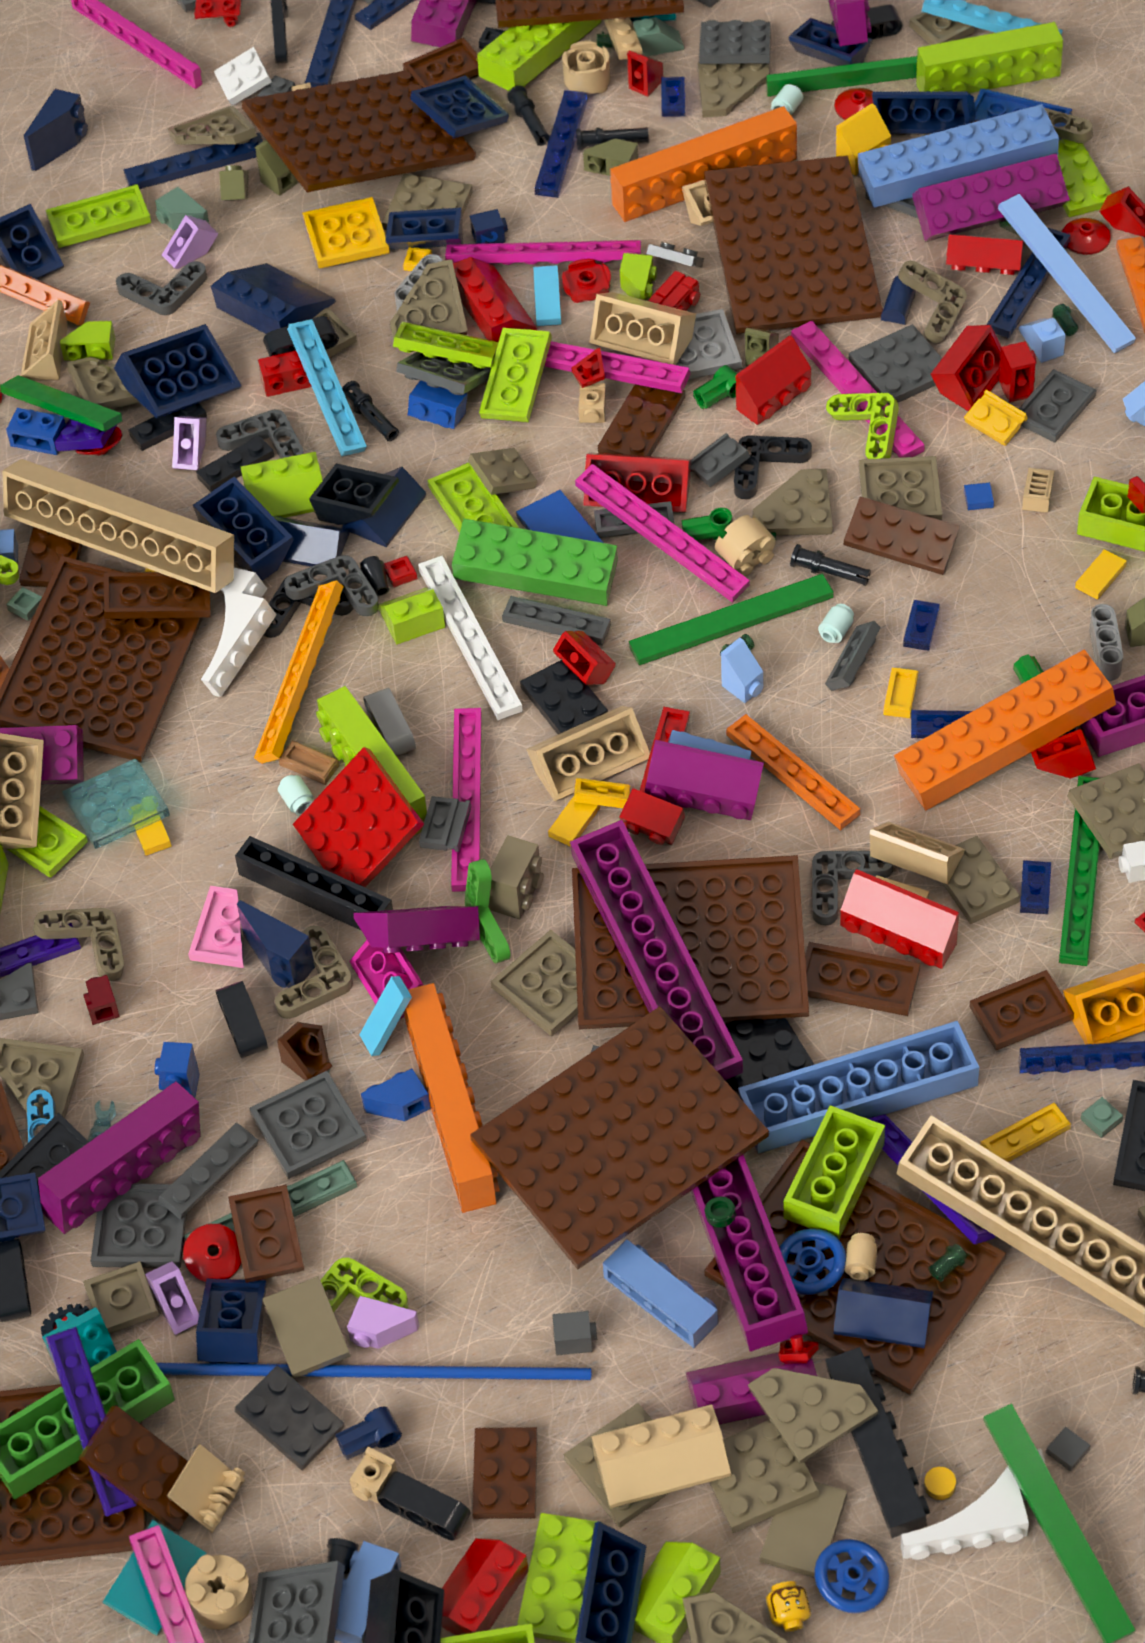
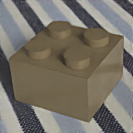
M507 835L490 868L492 882L489 909L491 911L520 920L524 911L529 910L533 900V893L535 889L541 887L544 874L541 873L542 857L539 856L538 844Z

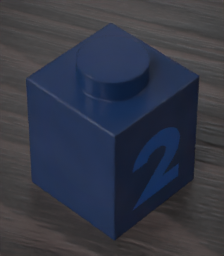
M498 209L469 215L471 234L475 244L505 243V232H508V226L505 217H500Z

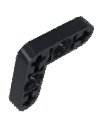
M270 0L276 63H288L285 18H288L287 0Z
M755 435L742 437L738 443L746 450L747 447L752 448L750 458L735 468L734 494L744 500L751 499L756 495L760 462L805 463L809 461L812 456L811 442L805 438ZM772 446L781 448L779 452H771L768 449ZM745 464H750L754 466V468L751 470H743L741 469V466ZM744 480H748L747 488H743Z
M284 579L269 602V605L277 615L263 635L269 638L279 636L299 605L303 603L311 606L314 597L311 595L300 600L290 599L285 593ZM342 590L339 602L341 604H338L334 611L335 615L340 616L347 615L353 610L352 604ZM281 602L290 604L286 609L277 608V605Z

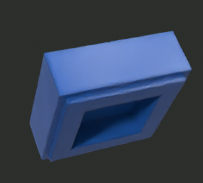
M990 482L964 485L968 510L994 508Z

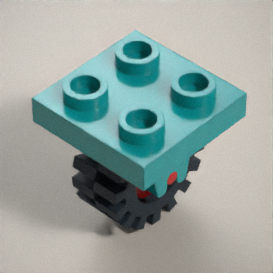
M68 1304L65 1310L59 1307L57 1308L58 1313L51 1312L48 1315L50 1320L44 1319V1326H41L42 1339L51 1359L52 1356L45 1337L76 1327L90 1368L117 1352L104 1320L96 1307L91 1310L87 1306L82 1307L81 1304H76L75 1308H73L72 1304Z

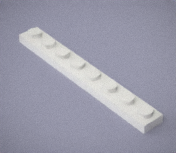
M443 556L419 563V572L427 587L433 589L443 607L444 619L497 720L522 712V704Z

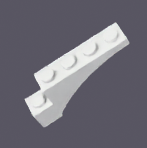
M235 567L234 580L221 589L225 596L226 605L222 636L217 651L201 679L211 693L218 697H222L277 615L268 602L262 598L267 587L255 572Z
M1037 1449L1042 1460L1044 1461L1041 1449ZM1009 1467L1005 1469L997 1481L979 1499L964 1510L924 1529L901 1534L903 1559L912 1558L920 1560L934 1553L953 1554L961 1550V1548L972 1546L984 1548L993 1542L1005 1540L1011 1543L1026 1537L1029 1526L1023 1503L1026 1498Z

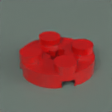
M594 259L576 260L569 264L568 270L562 274L563 289L567 295L571 296L573 302L581 303L583 301L595 300L597 294L609 292L611 272L607 265L602 263V266L596 264Z

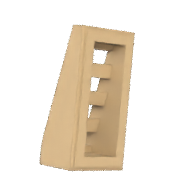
M1028 468L1022 510L1048 513L1054 470Z

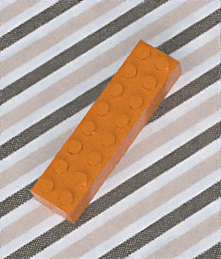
M782 106L611 168L612 205L623 221L626 222L684 201L682 187L704 180V171L796 160L797 123L787 109Z
M1084 649L894 755L898 771L926 811L1115 706L1116 701L1113 687Z
M434 983L408 989L412 998L404 1011L405 1023L424 1087L429 1095L430 1107L461 1211L465 1213L495 1205V1193L500 1192L497 1181L498 1174L471 1140L470 1134L483 1125L480 1113L476 1111L474 1106L473 1090L467 1083L468 1076L465 1065L461 1063L459 1057L461 1054L457 1039H454L452 1034V1022L450 1016H447L445 1011L446 1004L443 993L437 994Z

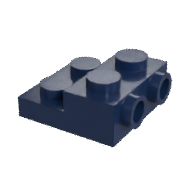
M35 1172L0 1178V1242L14 1240L15 1237L44 1233L45 1224Z

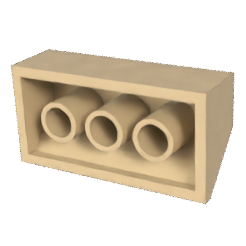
M615 292L597 294L590 343L646 359L676 365L693 338L696 314Z
M626 706L618 707L526 749L537 776L554 801L574 793L576 778L601 781L649 759L650 755L632 707Z
M0 733V843L3 849L37 847L44 740Z
M712 1404L591 1436L595 1461L610 1508L731 1476L721 1429Z

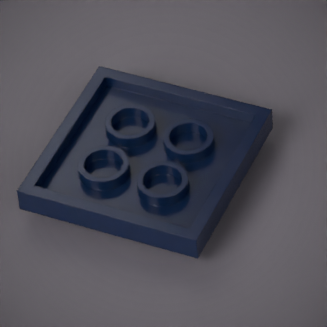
M466 76L411 92L410 100L453 138L508 122L509 114Z

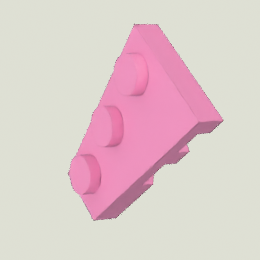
M210 886L188 955L191 961L244 968L241 922L237 903L239 902L237 889Z

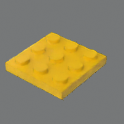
M373 197L302 212L319 269L390 253Z

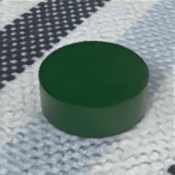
M715 1197L708 1201L705 1206L707 1222L717 1228L729 1226L736 1217L734 1203L726 1197Z

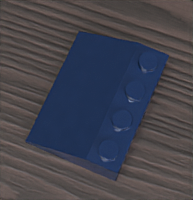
M268 263L229 271L211 285L218 309L265 334L289 326L292 323L313 319L327 307L329 308L336 302L334 297Z
M206 324L123 352L114 366L124 387L155 418L237 390L242 386Z

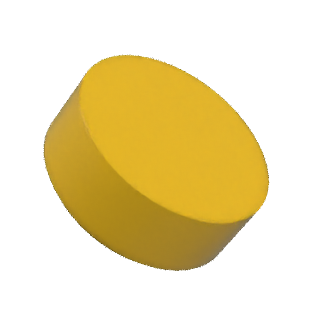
M939 1466L930 1469L925 1475V1491L933 1499H948L953 1495L956 1488L954 1473L946 1467Z

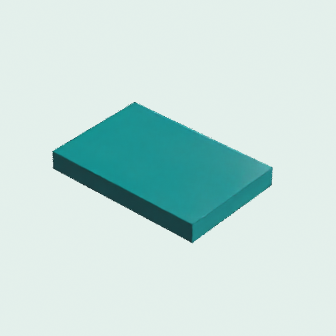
M153 1520L148 1529L157 1525L160 1526L185 1590V1582L189 1571L197 1563L198 1559L206 1555L207 1552ZM133 1551L102 1603L157 1636L162 1625Z

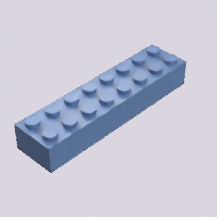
M1040 104L858 153V174L875 208L912 198V194L918 188L1056 153L1058 157L1059 137L1043 105Z
M955 1021L738 1088V1096L769 1130V1137L755 1146L759 1154L801 1141L802 1139L814 1137L830 1105L868 1119L978 1086L979 1065L959 1022Z

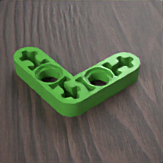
M481 859L468 865L465 906H478L480 939L490 958L496 964L510 959V949L507 940L488 908L492 875L486 860Z

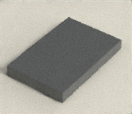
M1053 369L1018 408L1026 413L1028 417L1020 426L1056 443L1095 398L1097 390Z

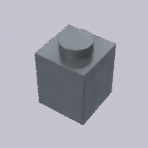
M589 1311L552 1314L556 1355L592 1352V1341L597 1340L596 1322H590Z

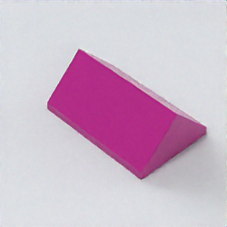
M366 940L349 961L375 1004L393 976H400L407 989L424 986L402 950L396 953H383V948L371 947L368 940Z

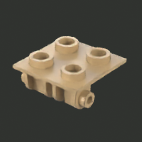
M199 1444L167 1496L213 1533L227 1508L231 1505L239 1488L244 1483L245 1479L243 1477L245 1472L236 1467L232 1471Z

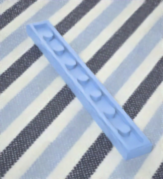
M1017 194L1000 203L999 211L1115 354L1133 344L1136 337L1023 197Z

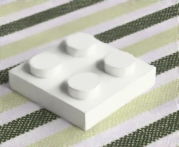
M254 47L214 71L231 105H235L272 82Z

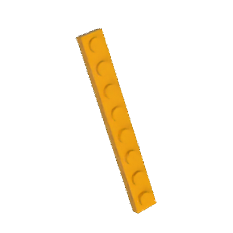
M337 580L321 585L317 589L254 759L261 764L279 759L284 752V745L292 730L295 715L300 709L302 696L308 687L311 672L316 666V659L320 648L324 644L328 627L332 623L335 608L340 602V595L344 586Z

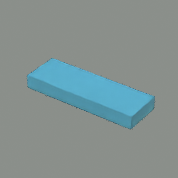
M558 265L533 267L537 326L561 325Z
M400 976L390 978L359 1034L371 1056L381 1054L412 998Z

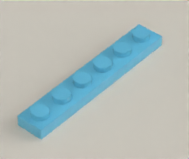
M925 0L922 7V12L995 33L1040 25V23L1028 18L1023 19L1007 12H999L986 6L967 3L964 0Z
M313 320L289 324L287 330L341 457L364 452L367 447Z

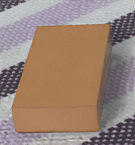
M293 740L278 759L280 766L326 785L339 767V760Z

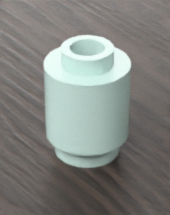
M785 85L772 101L771 110L784 106L792 115L803 101L801 90L794 85Z
M837 604L832 607L818 627L821 637L826 642L839 643L853 624V610L845 604Z
M288 775L281 780L278 787L279 794L290 811L301 816L314 801L313 794L299 775Z

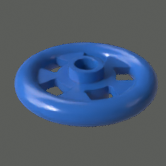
M804 1229L790 1235L779 1247L798 1294L814 1295L824 1292L834 1286L844 1273L846 1264L845 1249L839 1239L828 1231ZM815 1241L816 1247L803 1248L802 1243ZM831 1248L834 1257L826 1260L822 1251ZM789 1254L797 1255L795 1265L787 1264ZM811 1260L816 1261V1262H815L814 1264H812V1265H809V1266L806 1265L807 1262H809V1261H811ZM826 1268L829 1271L828 1275L819 1280L816 1275ZM797 1272L808 1276L804 1282L794 1279Z
M854 1539L836 1541L820 1553L815 1565V1582L820 1594L830 1605L848 1613L869 1611L878 1606L888 1592L890 1576L887 1564L881 1554L865 1542ZM848 1552L851 1560L840 1563L837 1555ZM864 1557L873 1565L870 1571H867L866 1567L859 1562ZM827 1570L837 1571L836 1578L838 1582L828 1581ZM848 1571L857 1573L858 1578H851L848 1575ZM868 1580L876 1584L871 1594L863 1590ZM842 1590L855 1592V1599L849 1600L841 1597Z

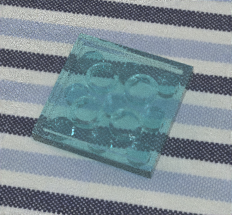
M137 759L128 761L62 791L64 799L95 849L170 816L168 807Z

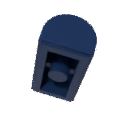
M898 275L892 281L881 314V321L905 325L916 290L902 283Z

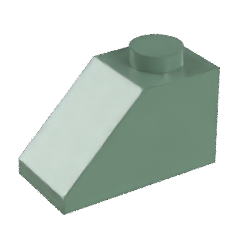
M658 18L633 21V27L640 42L642 54L653 56L684 50V44L679 31Z
M179 187L174 188L155 200L158 220L162 224L169 226L172 230H177L185 215L205 220L209 224L207 210Z

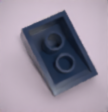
M54 89L23 135L32 171L39 170L77 146L82 137L87 134L88 124L85 120L84 106L82 105L80 94Z
M31 203L0 217V257L8 268L34 279H39L64 267Z
M239 900L237 908L243 935L273 981L282 988H290L305 981L315 968L309 936Z
M206 1279L196 1329L197 1361L210 1363L238 1362L240 1364L258 1363L265 1306L262 1298L266 1295V1280L245 1283V1280Z

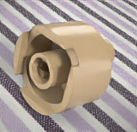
M592 41L577 42L570 46L569 51L566 52L565 50L562 56L564 83L570 90V93L574 96H580L582 94L605 92L610 82L608 50L604 46L603 49L598 47L597 43Z
M744 515L725 528L727 532L725 537L722 539L719 536L715 543V550L724 561L746 577L753 571V567L760 563L765 565L774 557L772 550L776 540L756 516L753 515V518H751L749 515Z
M204 1555L198 1559L187 1575L185 1593L193 1615L201 1625L214 1630H224L230 1628V1625L238 1621L240 1623L249 1614L253 1604L252 1589L245 1567L236 1559L226 1555Z

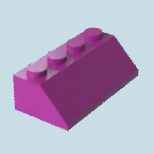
M655 740L644 793L683 808H694L712 814L717 813L732 816L736 819L751 820L764 762Z
M436 906L354 913V920L371 947L383 948V953L401 952L400 947L406 946V951L424 950L423 945L428 944L429 949L446 948V943H452V947L469 946L468 941L480 940L478 906Z
M779 1352L686 1372L694 1408L712 1404L719 1425L766 1415L749 1390L748 1384L773 1368L817 1376L813 1359L811 1358L804 1364H785L780 1361Z

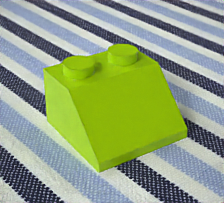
M425 587L378 604V610L396 645L445 628L443 607L436 593L431 588Z

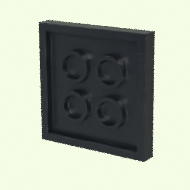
M786 1018L742 1020L726 1024L743 1059V1073L725 1080L737 1095L738 1088L814 1065Z

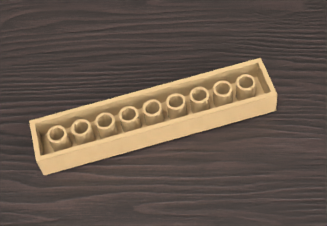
M20 459L2 470L4 516L213 593H217L234 580V534L24 459Z
M930 1115L900 1160L897 1169L898 1176L1145 1328L1144 1245Z

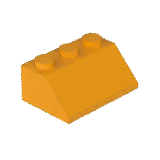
M1140 963L1063 990L1065 1000L1074 1013L1072 1021L1087 1049L1091 1050L1145 1031V964Z

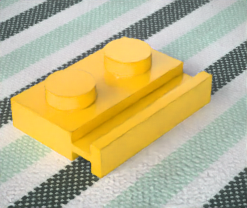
M985 390L983 397L979 398L964 416L966 423L1004 446L1021 428L1020 425L1028 419L1026 413L988 390Z

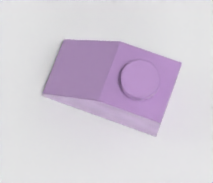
M185 215L162 256L175 269H179L207 254L218 233L207 221Z
M175 417L172 468L199 469L206 441L207 418Z
M172 1261L145 1274L155 1299L174 1335L198 1324L199 1313L179 1268Z
M360 1296L347 1329L350 1341L362 1348L370 1346L379 1349L416 1332L419 1328L417 1311Z

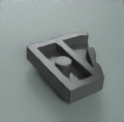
M32 963L25 964L0 980V1020L38 1013Z

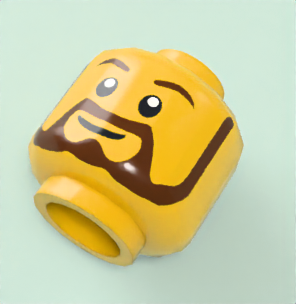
M795 1581L782 1582L772 1586V1591L766 1596L771 1623L777 1627H784L785 1632L803 1628L802 1622L811 1616L805 1588L796 1585Z

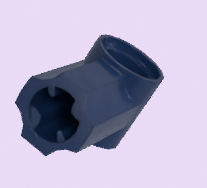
M383 1406L370 1411L365 1416L364 1421L335 1434V1437L344 1457L349 1460L365 1452L368 1447L374 1448L378 1446V1448H386L395 1444L402 1437V1433L389 1408Z

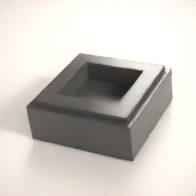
M1065 1427L1046 1448V1453L1069 1471H1072L1088 1453L1091 1445Z

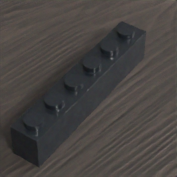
M252 836L248 837L235 855L240 876L359 930L361 929L354 920V913L393 910L392 899Z
M859 1347L825 1359L830 1379L861 1385L878 1410V1415L851 1431L891 1538L927 1526L926 1515L930 1514L924 1495L918 1497L914 1487L919 1485L913 1467L907 1468L904 1458L908 1457L902 1438L896 1440L893 1433L897 1426L892 1412H885L882 1402L886 1401L880 1383L874 1384L871 1374L875 1373V1369L870 1356L864 1357Z

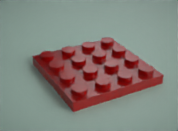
M363 747L293 823V826L323 869L365 888L424 825L371 749Z

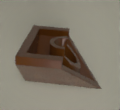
M296 1022L277 1040L281 1062L305 1081L328 1071L332 1067L328 1058L322 1025Z

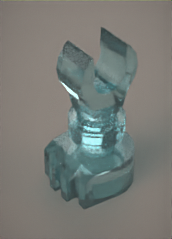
M100 1100L95 1104L97 1120L94 1122V1127L90 1129L89 1142L111 1127V1120L116 1115L115 1104L112 1100L107 1111H101Z

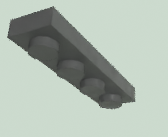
M510 596L502 614V621L505 623L556 635H562L564 631H584L599 645H603L611 627V619L514 596Z
M236 1122L159 1196L158 1202L181 1220L257 1146L258 1139Z

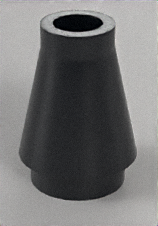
M370 556L362 560L360 569L377 596L388 593L389 586L387 584L384 562L378 556Z

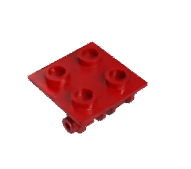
M196 0L195 19L223 17L226 25L233 27L238 22L237 16L240 15L241 0Z

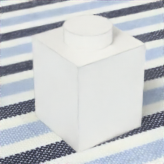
M1145 841L1123 844L1122 856H1119L1118 862L1121 873H1126L1129 883L1145 880Z

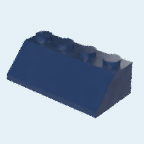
M872 92L873 104L880 113L889 133L933 134L975 122L974 97L968 92Z
M235 477L193 504L200 523L234 534V560L243 570L255 572L263 581L279 569L294 539Z
M600 1521L595 1522L575 1643H632L647 1545Z

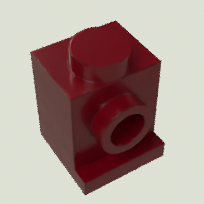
M108 976L93 977L85 981L88 992L84 993L83 996L92 1025L120 1017Z

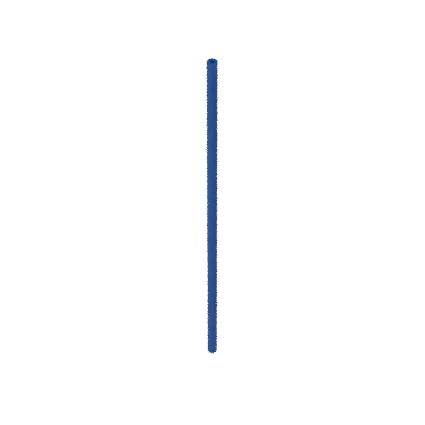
M156 1363L164 1375L266 1376L278 1365L293 1377L288 1364ZM328 1365L301 1377L591 1380L592 1369L561 1367Z

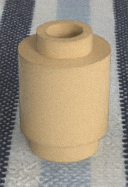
M856 1233L851 1236V1240L847 1243L845 1272L854 1280L864 1281L875 1274L877 1244L873 1236L866 1233Z

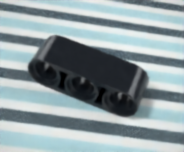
M893 5L873 7L867 11L871 24V32L867 33L868 38L877 39L896 35L902 30V21Z
M328 316L313 318L312 320L325 350L334 347L338 343L339 337L331 319ZM288 326L270 331L264 336L263 343L269 356L296 351L287 330Z
M243 981L215 990L240 1057L243 1058L268 1049L263 1029Z
M19 1239L0 1242V1320L2 1323L32 1316L23 1251Z
M396 1471L392 1473L377 1497L378 1502L385 1509L450 1541L456 1539L471 1514L468 1507L458 1500Z

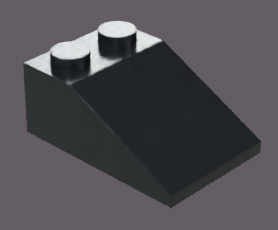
M336 463L309 500L319 521L342 525L373 517L397 485L399 479L398 477Z

